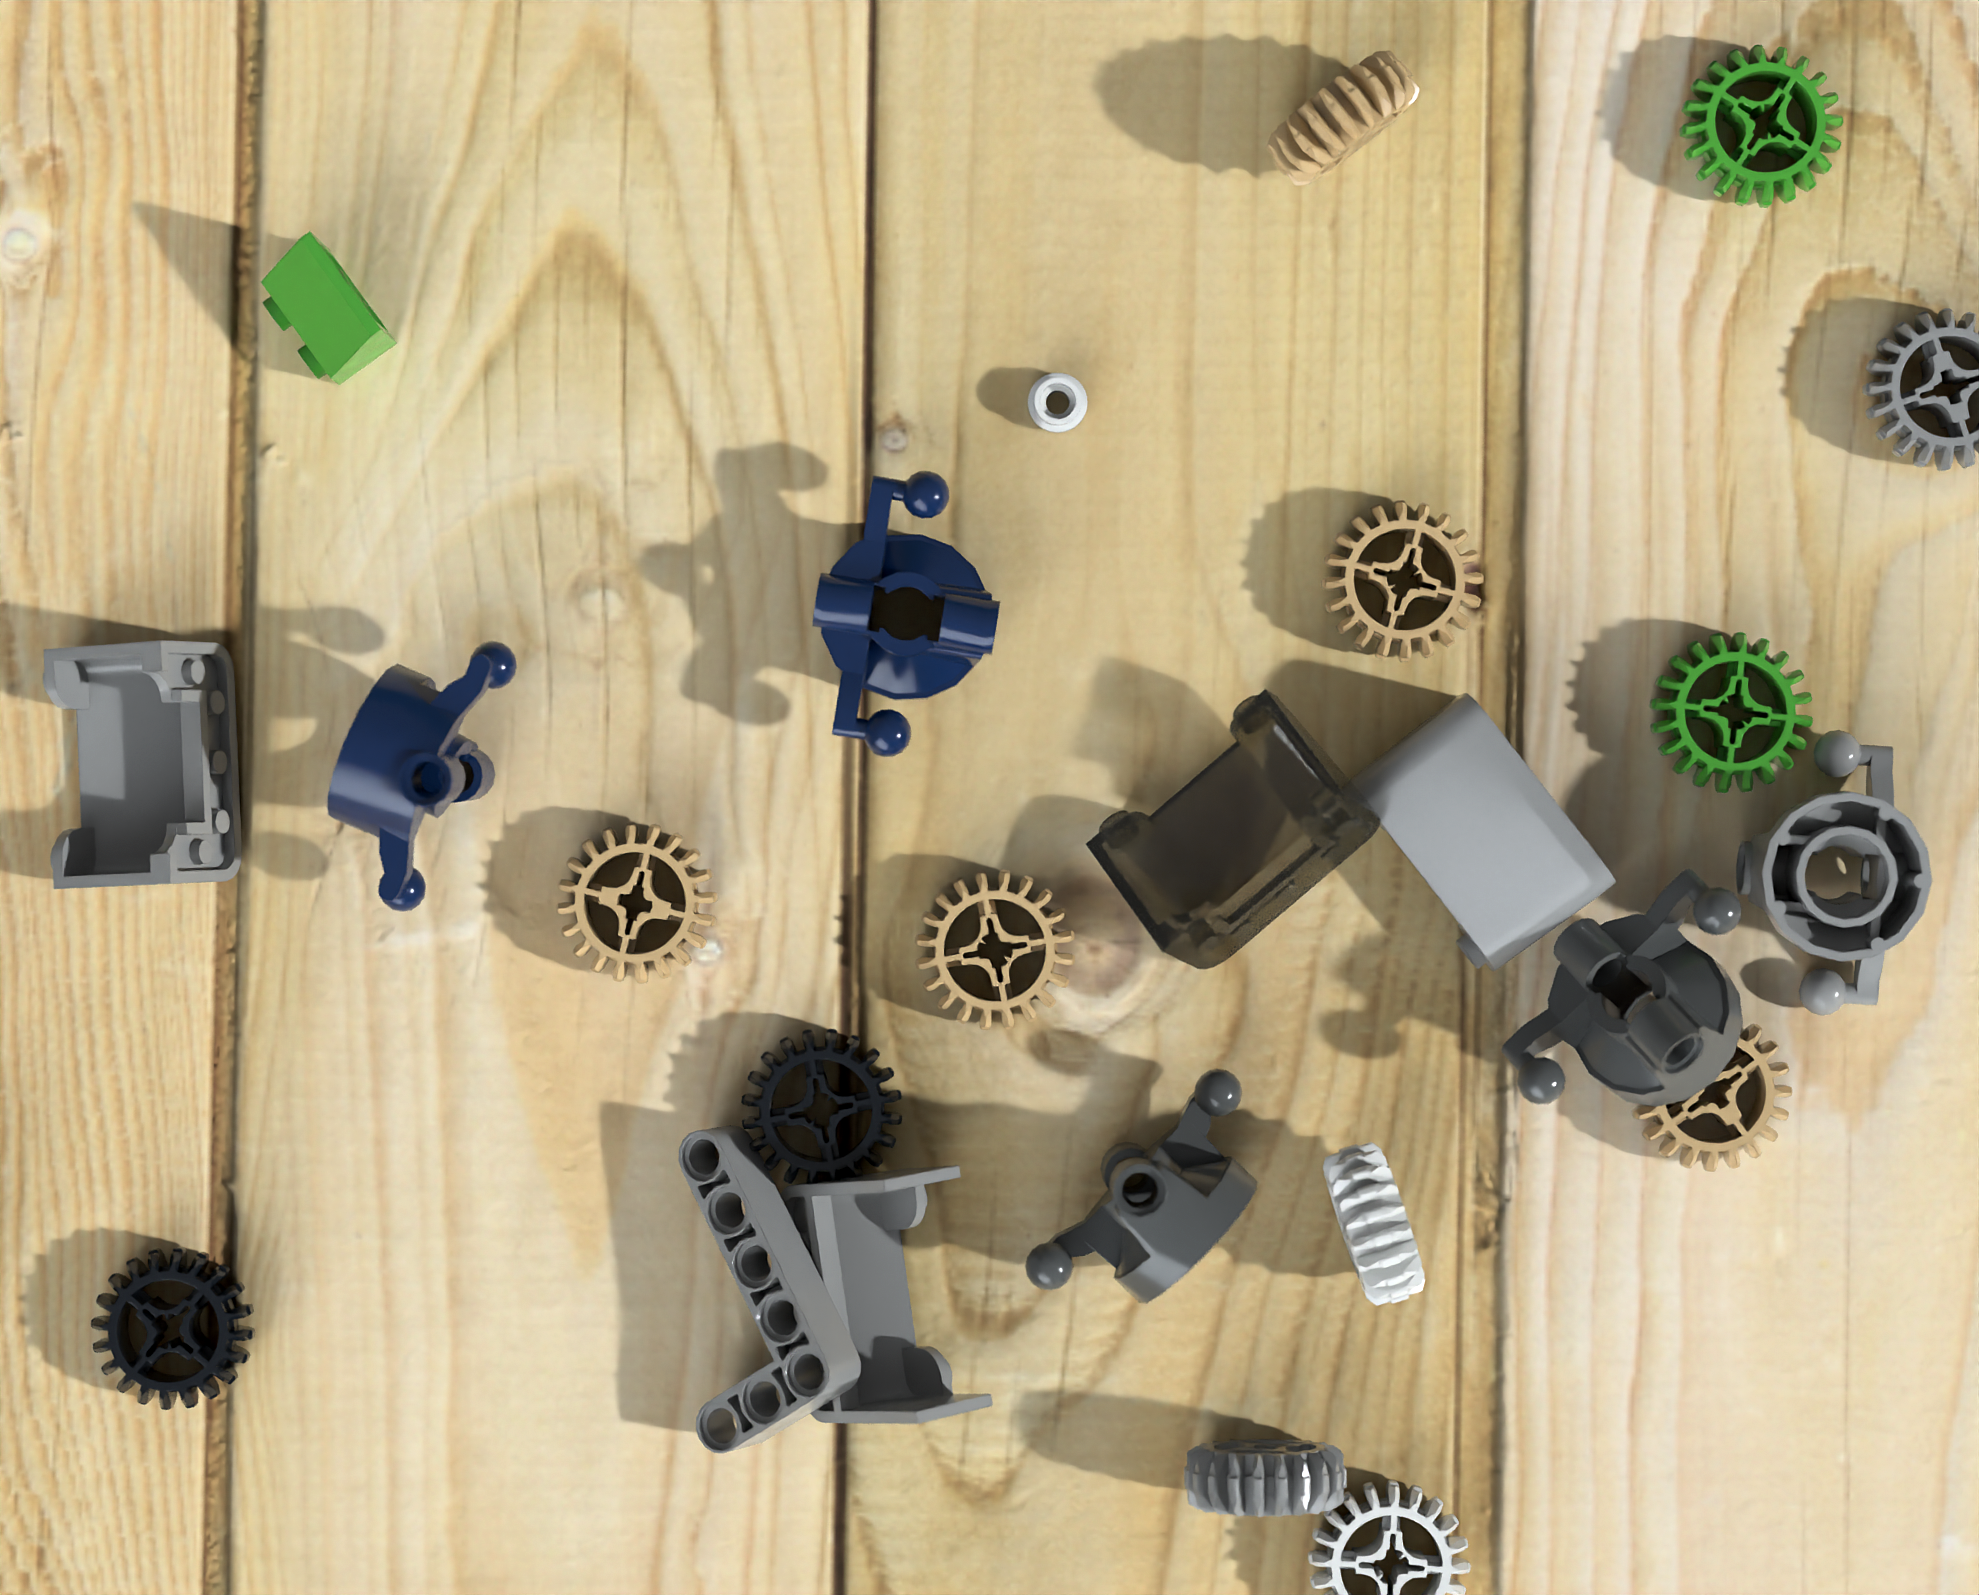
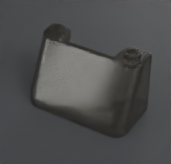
M1267 689L1263 690L1259 695L1248 697L1235 708L1233 712L1234 719L1230 724L1229 731L1236 742L1152 815L1149 816L1138 811L1129 813L1123 810L1116 812L1100 825L1099 833L1086 843L1089 850L1160 950L1197 969L1213 968L1233 956L1365 844L1380 826L1381 819L1367 799L1282 701Z

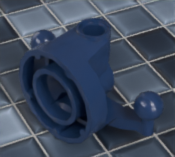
M919 471L912 474L906 481L873 476L864 538L856 542L832 567L830 574H820L817 588L813 626L821 628V635L835 665L842 671L832 735L865 740L867 747L874 754L882 757H893L905 750L911 739V727L908 720L900 712L892 709L875 712L869 719L857 718L863 688L895 701L929 699L957 686L978 664L983 654L992 655L1000 601L992 600V594L985 590L976 568L957 550L946 543L921 534L888 535L892 500L902 501L905 508L912 515L919 518L935 517L946 508L949 501L948 485L939 474L932 471ZM900 587H913L921 590L933 602L934 599L944 600L939 641L928 640L927 635H922L914 640H900L892 637L884 628H879V632L870 631L876 591L884 590L886 595H888L891 591Z
M490 641L478 646L470 657V664L465 676L450 683L442 691L436 690V683L428 676L398 663L390 667L370 690L343 743L333 771L328 793V815L335 820L379 838V855L384 874L380 878L378 894L385 905L392 910L400 912L410 911L417 907L425 897V880L422 874L413 867L414 840L425 813L438 818L445 812L450 803L480 799L493 786L495 770L492 761L488 755L478 749L477 743L459 734L458 731L465 715L485 694L487 688H502L510 683L514 677L517 667L516 658L511 649L503 643ZM459 760L467 761L473 769V783L466 791H462L465 783V773Z

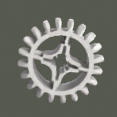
M1370 1142L1359 1146L1354 1144L1339 1149V1152L1325 1157L1323 1170L1331 1202L1366 1298L1376 1306L1387 1302L1394 1304L1409 1299L1411 1294L1422 1291L1425 1283V1274L1417 1250V1244L1391 1169L1388 1167L1382 1150Z
M1389 1480L1386 1484L1385 1498L1378 1499L1373 1483H1365L1363 1485V1492L1367 1502L1358 1505L1354 1496L1349 1491L1345 1492L1343 1503L1349 1510L1346 1515L1342 1517L1335 1509L1324 1511L1325 1518L1335 1526L1334 1531L1330 1532L1323 1528H1314L1313 1539L1327 1546V1550L1308 1552L1307 1558L1308 1562L1314 1566L1326 1567V1570L1317 1572L1310 1577V1583L1314 1589L1332 1587L1323 1595H1352L1343 1584L1340 1569L1354 1570L1356 1574L1372 1577L1376 1583L1375 1592L1377 1595H1399L1405 1582L1412 1578H1426L1427 1574L1434 1575L1430 1584L1421 1595H1445L1446 1592L1452 1595H1465V1586L1459 1581L1452 1579L1451 1574L1469 1573L1471 1565L1467 1560L1454 1558L1452 1555L1468 1548V1541L1464 1536L1446 1537L1456 1529L1459 1521L1454 1514L1445 1515L1435 1520L1443 1507V1502L1437 1496L1429 1499L1422 1508L1419 1507L1423 1492L1420 1486L1412 1485L1408 1489L1405 1499L1400 1500L1399 1484L1396 1480ZM1382 1517V1522H1379L1377 1537L1372 1543L1367 1546L1352 1547L1351 1551L1343 1550L1348 1539L1357 1528L1374 1518ZM1401 1517L1419 1523L1430 1532L1435 1543L1437 1555H1424L1421 1550H1412L1403 1545L1402 1531L1400 1529ZM1391 1541L1399 1560L1405 1557L1407 1562L1403 1561V1564L1393 1565L1391 1575H1388L1387 1584L1379 1564L1373 1567L1371 1563H1374L1375 1560L1385 1559L1386 1550L1390 1548Z

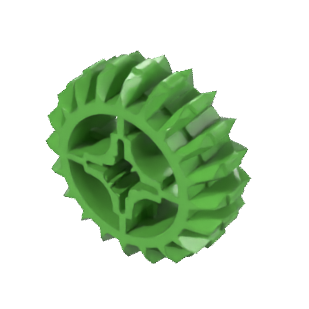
M1754 45L1749 53V64L1738 49L1730 51L1727 55L1728 69L1721 63L1713 61L1706 68L1711 82L1698 78L1691 85L1690 89L1694 95L1702 101L1687 100L1682 105V113L1698 120V122L1684 124L1679 129L1681 137L1698 139L1697 144L1684 152L1685 159L1690 161L1703 156L1706 164L1696 173L1697 179L1703 181L1713 172L1721 179L1714 186L1713 193L1718 197H1721L1731 185L1736 186V205L1744 206L1751 197L1752 190H1756V198L1760 208H1767L1772 204L1774 189L1783 203L1786 204L1796 198L1794 183L1800 189L1808 192L1816 186L1815 178L1810 170L1819 174H1826L1832 167L1829 159L1821 152L1835 153L1841 146L1840 140L1825 133V131H1832L1843 125L1842 116L1825 114V109L1831 107L1839 100L1838 94L1829 92L1820 96L1816 89L1827 79L1825 73H1816L1808 80L1802 73L1808 67L1809 59L1801 56L1792 67H1788L1785 65L1788 54L1787 49L1784 47H1778L1773 53L1770 62H1767L1763 46ZM1751 81H1761L1776 85L1773 92L1764 101H1752L1742 95L1737 100L1725 92L1733 86ZM1792 97L1798 103L1804 115L1806 123L1805 143L1798 139L1800 132L1789 124L1786 116V109ZM1775 105L1774 110L1768 117L1770 120L1766 128L1768 133L1747 148V145L1754 136L1752 133L1756 125L1754 121ZM1717 110L1724 114L1723 121L1733 128L1736 135V145L1730 155L1731 157L1724 151L1716 133L1715 117ZM1760 151H1769L1779 157L1785 153L1796 160L1794 165L1776 172H1757L1745 168L1756 153Z
M1737 632L1733 635L1730 650H1727L1722 634L1716 633L1709 636V655L1698 641H1693L1687 645L1688 654L1693 662L1691 665L1678 655L1672 656L1669 659L1668 664L1679 677L1677 680L1664 675L1657 677L1655 684L1660 689L1670 692L1669 699H1651L1649 707L1655 711H1667V720L1654 722L1650 725L1652 733H1663L1666 731L1671 733L1672 740L1663 743L1658 748L1662 756L1672 754L1678 749L1682 752L1683 755L1673 766L1675 773L1683 774L1693 764L1698 766L1693 776V785L1704 787L1709 781L1711 774L1715 773L1714 785L1716 792L1727 793L1731 786L1732 775H1735L1740 791L1749 792L1753 790V771L1761 782L1771 784L1775 781V774L1770 765L1771 761L1784 770H1789L1793 767L1794 762L1792 758L1783 750L1785 746L1795 750L1805 749L1807 741L1793 734V727L1812 726L1813 718L1808 715H1796L1795 705L1807 704L1812 701V697L1809 692L1793 695L1790 686L1800 682L1804 678V674L1801 670H1795L1784 676L1779 670L1789 659V655L1785 651L1778 652L1767 661L1765 660L1769 650V641L1767 639H1758L1749 653L1747 652V637L1745 633ZM1727 663L1726 677L1721 678L1719 691L1712 699H1687L1691 686L1704 671L1714 665ZM1745 668L1752 670L1765 681L1773 694L1776 709L1760 705L1752 699L1748 690L1749 678L1745 677ZM1731 695L1734 698L1733 704L1735 708L1743 710V713L1756 714L1758 717H1749L1733 722L1735 729L1731 730L1728 728V718L1718 716L1716 712L1704 711L1703 708L1711 709L1729 704L1727 696ZM1685 717L1704 721L1710 726L1714 735L1713 747L1717 748L1716 758L1705 753L1695 743L1688 731ZM1750 727H1774L1771 738L1762 750L1745 761L1735 763L1736 748H1741L1743 735Z

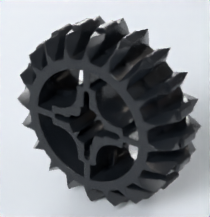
M830 1028L827 1030L825 1046H816L815 1035L812 1029L804 1030L802 1040L805 1049L800 1051L796 1050L793 1041L789 1037H785L780 1040L781 1049L787 1057L782 1062L769 1051H766L761 1056L763 1063L772 1070L769 1077L758 1071H751L748 1075V1080L752 1084L762 1087L763 1090L761 1095L748 1093L742 1096L741 1103L743 1105L759 1107V1115L744 1118L742 1126L744 1129H754L761 1126L764 1135L755 1138L749 1146L753 1152H756L770 1144L775 1152L767 1158L764 1167L771 1171L778 1165L781 1159L790 1163L791 1165L784 1175V1181L792 1184L796 1179L799 1168L809 1171L806 1184L817 1183L819 1181V1172H828L829 1181L839 1180L841 1178L840 1169L845 1167L848 1168L851 1177L863 1176V1169L858 1163V1160L862 1157L874 1167H879L883 1163L881 1155L872 1148L874 1143L878 1142L890 1148L894 1147L896 1143V1138L893 1135L881 1130L883 1123L899 1125L902 1122V1114L885 1111V1103L896 1102L902 1098L901 1090L891 1089L882 1092L880 1083L894 1076V1071L892 1067H886L874 1074L869 1066L878 1059L880 1052L876 1048H872L862 1060L853 1054L860 1043V1037L852 1035L849 1038L845 1050L835 1048L838 1038L836 1029ZM822 1060L838 1062L850 1068L861 1078L868 1091L861 1093H840L835 1091L829 1085ZM804 1063L807 1075V1092L805 1097L795 1104L773 1109L775 1091L783 1076L792 1068ZM815 1078L819 1081L820 1092L829 1095L827 1102L833 1097L837 1104L853 1103L850 1106L840 1107L839 1111L831 1114L827 1127L829 1139L825 1136L824 1125L815 1123L817 1117L811 1121L807 1114L797 1116L791 1114L804 1111L806 1107L811 1106L815 1102V1093L817 1092ZM872 1109L870 1127L864 1138L854 1148L840 1155L837 1142V1125L843 1117L855 1114L858 1111ZM803 1125L810 1128L815 1133L822 1158L811 1157L795 1150L783 1139L777 1127Z
M185 1247L173 1249L169 1265L160 1248L154 1249L148 1253L149 1269L138 1257L127 1261V1271L132 1280L120 1273H114L110 1276L108 1282L119 1296L102 1293L97 1297L96 1303L101 1308L110 1311L111 1314L110 1316H97L91 1320L92 1328L108 1331V1338H103L93 1343V1350L96 1353H102L111 1349L114 1359L106 1362L101 1367L102 1372L108 1375L119 1368L123 1370L126 1375L117 1385V1389L121 1393L128 1391L136 1382L140 1384L141 1388L137 1395V1402L139 1404L146 1405L154 1397L156 1390H158L161 1409L169 1410L174 1407L178 1391L185 1407L192 1408L198 1404V1388L209 1399H213L220 1394L219 1384L215 1376L228 1384L233 1383L238 1378L236 1370L227 1362L228 1360L243 1364L250 1358V1353L245 1348L236 1345L235 1342L236 1340H251L255 1337L254 1328L238 1326V1319L245 1318L254 1312L253 1305L243 1304L235 1307L232 1298L241 1294L245 1290V1286L242 1282H237L227 1289L224 1288L220 1282L230 1271L226 1264L219 1265L210 1275L206 1273L205 1270L209 1263L208 1253H198L189 1267L187 1266ZM162 1280L180 1281L195 1288L180 1304H169L159 1296L152 1298L143 1290L150 1283ZM208 1301H210L215 1310L219 1324V1338L215 1351L209 1346L211 1340L204 1335L199 1324L200 1315L208 1305ZM132 1306L138 1310L135 1316L142 1321L147 1331L146 1342L139 1351V1355L133 1348L128 1330L129 1314ZM190 1308L189 1312L182 1319L183 1323L179 1328L180 1334L185 1337L183 1340L185 1342H182L180 1336L157 1348L158 1344L165 1337L164 1333L168 1328L167 1323L162 1319L164 1317L162 1314H165L168 1321ZM168 1352L178 1353L188 1361L194 1358L204 1366L201 1371L183 1376L164 1374L152 1367Z

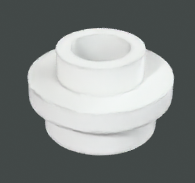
M1047 374L1036 381L1030 390L1028 397L1029 413L1033 421L1046 431L1053 433L1069 431L1075 428L1085 416L1087 410L1086 392L1081 383L1068 374ZM1053 393H1062L1068 398L1069 407L1062 414H1054L1046 406L1047 398Z

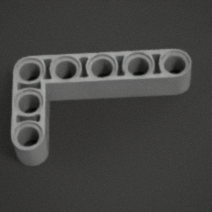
M731 1125L689 1133L683 1139L679 1148L681 1170L774 1359L773 1362L711 1399L700 1408L696 1418L698 1437L704 1447L720 1454L766 1441L851 1389L857 1383L861 1373V1361L858 1352L769 1171L764 1167V1161L759 1151L753 1152L749 1146L753 1141L752 1137L741 1127ZM716 1148L719 1153V1162L716 1157ZM742 1201L745 1206V1215L743 1214L741 1207ZM768 1254L770 1255V1259H771V1262H772V1263H771V1268L769 1267V1264H768V1261H767V1256H768ZM794 1307L797 1311L798 1323L793 1314ZM820 1361L822 1362L825 1370L824 1376L822 1375L820 1370ZM776 1388L779 1391L780 1403L777 1399ZM733 1416L737 1424V1429L734 1426Z

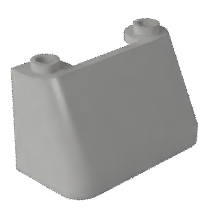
M162 640L44 649L43 685L46 693L57 707L65 710H76L81 828L63 831L57 837L52 848L50 860L53 869L54 889L223 882L232 879L237 874L241 864L242 841L235 678L233 662L228 651L222 645L213 642Z
M1468 693L1456 696L1345 783L1353 793L1345 801L1366 828L1376 822L1383 830L1388 832L1459 923L1458 927L1464 935L1456 940V943L1477 969L1486 963L1491 971H1496L1616 883L1613 875L1487 713Z

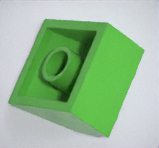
M310 231L294 244L261 281L271 295L262 303L283 331L293 326L300 335L305 345L297 351L318 379L328 374L333 381L340 385L397 344L330 250Z

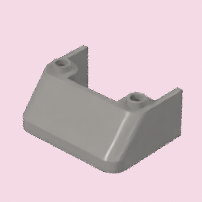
M959 1165L897 1169L864 1174L860 1177H841L835 1181H829V1179L819 1180L813 1184L801 1183L787 1186L780 1195L849 1333L861 1361V1373L857 1383L848 1391L810 1413L817 1421L822 1423L920 1424L993 1406L991 1394H953L952 1370L949 1363L937 1349L930 1346H916L900 1230L914 1228L923 1220L928 1201L924 1185L960 1178ZM794 1307L793 1314L798 1323V1315ZM820 1361V1370L822 1375L824 1376L825 1370L822 1362Z

